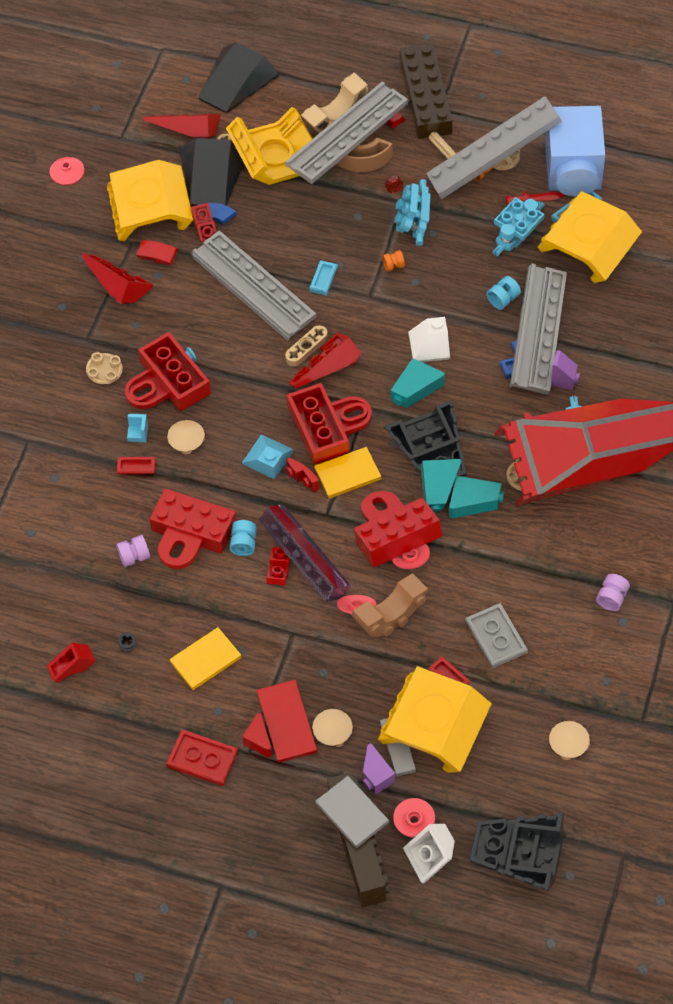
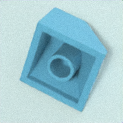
M260 435L242 464L270 478L276 479L286 464V459L290 458L294 449L264 435Z

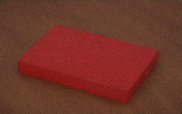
M182 729L166 766L224 786L238 754V748Z

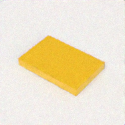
M367 447L314 466V470L328 499L381 480V475Z
M217 627L172 657L170 663L189 687L195 690L241 659V654Z

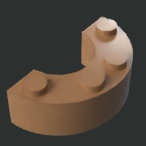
M330 120L327 127L334 121ZM376 138L369 144L358 145L336 164L343 169L356 173L379 169L392 159L393 143Z
M412 573L399 581L393 592L380 604L372 606L367 601L354 609L352 613L353 618L371 637L383 635L387 637L398 626L403 627L415 610L426 601L425 596L428 588Z

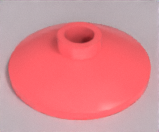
M73 157L60 158L50 168L52 180L60 185L77 183L82 179L85 172L83 163Z
M426 544L392 559V562L402 569L418 568L429 559V547Z
M348 595L337 601V607L341 611L350 613L353 616V610L367 601L372 606H375L376 601L364 595Z
M410 798L404 800L394 811L395 827L401 834L407 837L415 838L429 824L435 823L433 808L422 799ZM415 818L418 820V822L412 823L411 819Z

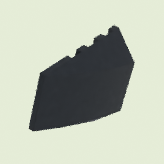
M235 42L223 47L198 98L200 101L227 114L244 102V98L247 96L251 97L257 89L268 85V81L279 77V74L264 55Z
M196 138L180 148L190 206L204 203L227 205L233 192L234 184L237 183L238 175L244 167V162L233 141Z
M453 399L435 406L434 411L404 423L402 420H398L384 426L385 430L420 474L422 461L461 459L456 476L466 475Z
M556 813V815L552 816L544 814L533 818L516 817L514 820L478 821L470 861L549 891L556 879L563 844L564 814Z

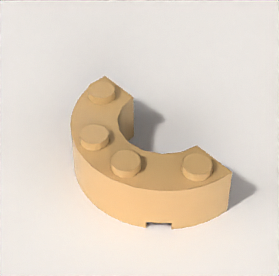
M353 73L341 82L340 92L332 103L322 108L314 104L301 115L304 120L320 133L327 127L330 120L335 121L368 93V86L356 73Z

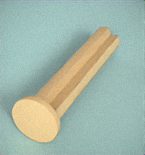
M437 132L431 133L429 140L447 159L456 154Z

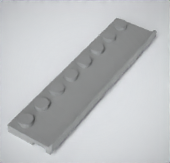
M381 82L285 162V167H289L313 184L406 106L408 99L393 88L389 89L385 86L384 82Z
M544 96L426 174L440 198L443 199L562 121L547 97Z
M218 231L204 241V245L200 248L193 250L192 258L287 341L316 318V313L221 231Z
M533 263L528 267L510 387L514 386L546 395L550 392L567 272L548 267L543 269L536 267V264Z

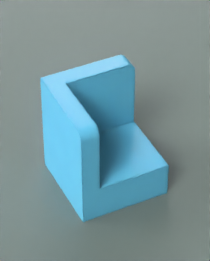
M128 414V442H146L148 434L146 414Z

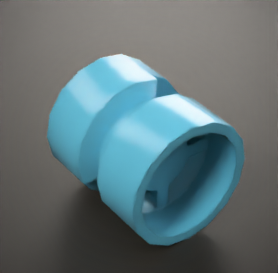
M505 276L497 285L489 289L486 295L489 302L496 309L502 310L510 301H513L521 294V289L513 278Z
M238 520L232 524L230 551L233 554L249 556L254 553V539L256 538L257 530L255 523L248 520Z

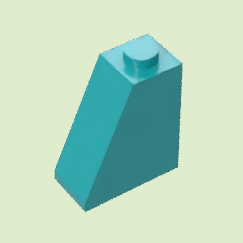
M412 358L391 389V401L405 408L412 406L441 388L445 384V373Z
M461 459L422 461L420 468L423 499L433 512H440L444 509L460 467Z
M456 476L449 506V518L498 510L499 502L503 503L504 491H501L502 483Z

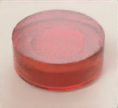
M392 176L385 182V188L389 193H397L403 187V182L399 176Z

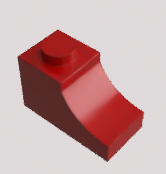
M72 642L47 665L53 682H60L72 674L83 673L95 662L89 645Z

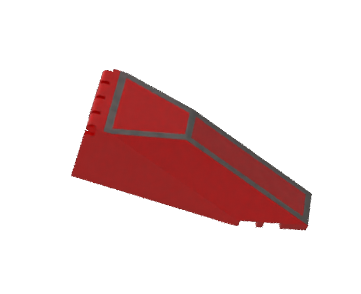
M617 399L523 418L501 425L494 435L495 437L505 435L507 441L514 440L515 443L508 446L512 459H520L519 462L514 463L518 479L523 477L526 479L519 482L524 496L517 500L515 505L520 506L643 472L673 451V402Z

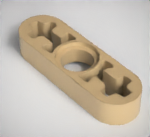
M323 326L313 327L286 351V363L292 367L299 366L327 341V329ZM305 343L312 345L309 349L302 348V345Z

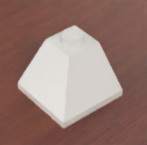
M445 317L426 319L408 332L412 357L422 363L450 359Z
M429 824L403 847L421 883H425L452 858L455 841L445 824Z

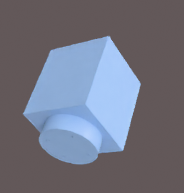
M601 106L553 107L562 122L548 130L545 137L549 191L559 190L565 195L577 196L581 191L589 194L594 190L602 189L605 147Z

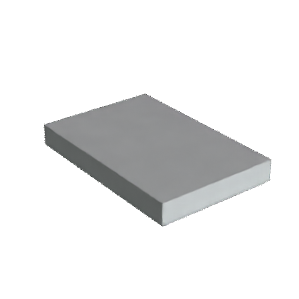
M501 603L465 618L467 626L492 669L528 653L527 647Z
M349 776L345 777L316 800L317 806L355 848H358L389 823L385 815Z

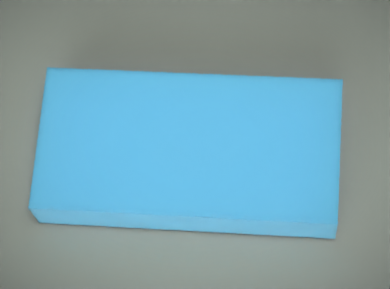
M320 260L309 288L310 292L327 296L338 268L337 264Z

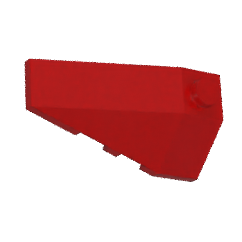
M220 114L144 117V121L191 137L209 139L210 136H215Z
M82 253L81 257L107 292L116 298L115 301L120 304H126V302L135 303L153 288V284L142 277L129 275L127 270L115 267L113 263L101 257Z
M337 332L320 348L322 352L310 359V365L303 367L290 380L289 385L298 388L349 365H353L359 360L358 357L362 353L349 337Z

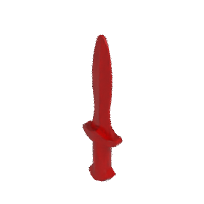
M524 190L522 196L511 197L508 195L505 202L508 205L515 197L523 202L527 199L551 201L562 198L565 194L561 192L526 194V190Z

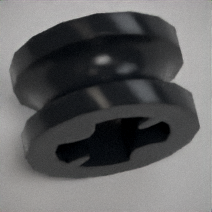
M129 632L121 634L118 638L119 648L124 652L132 651L136 647L135 636ZM123 640H130L131 644H124Z

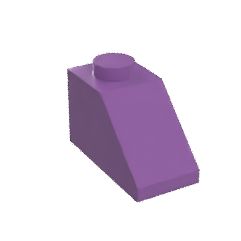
M559 350L556 351L553 363L551 386L573 391L574 384H578L580 373H577L578 365Z
M370 743L367 745L362 782L368 791L372 790L376 795L395 782V773Z

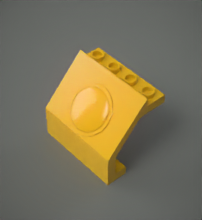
M291 107L277 122L248 130L242 118L236 117L226 128L253 179L271 185L300 176L289 167H285V162L313 138L297 109Z
M156 160L110 173L111 181L107 185V191L110 197L118 240L125 242L135 228L166 219L176 220L180 230H185L193 221L180 165Z
M581 191L576 198L569 202L570 206L560 214V219L550 227V232L542 237V242L539 244L538 249L541 252L558 249L583 261L594 272L590 279L597 283L605 281L642 231L627 212Z
M417 666L415 671L406 677L405 684L397 695V701L389 712V717L381 729L378 740L382 744H406L439 758L444 763L442 769L447 773L461 772L492 703L472 686Z

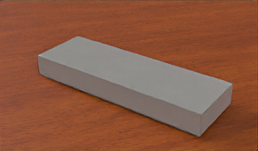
M388 718L380 720L381 728L386 724ZM403 743L386 744L396 777L416 772L408 745Z

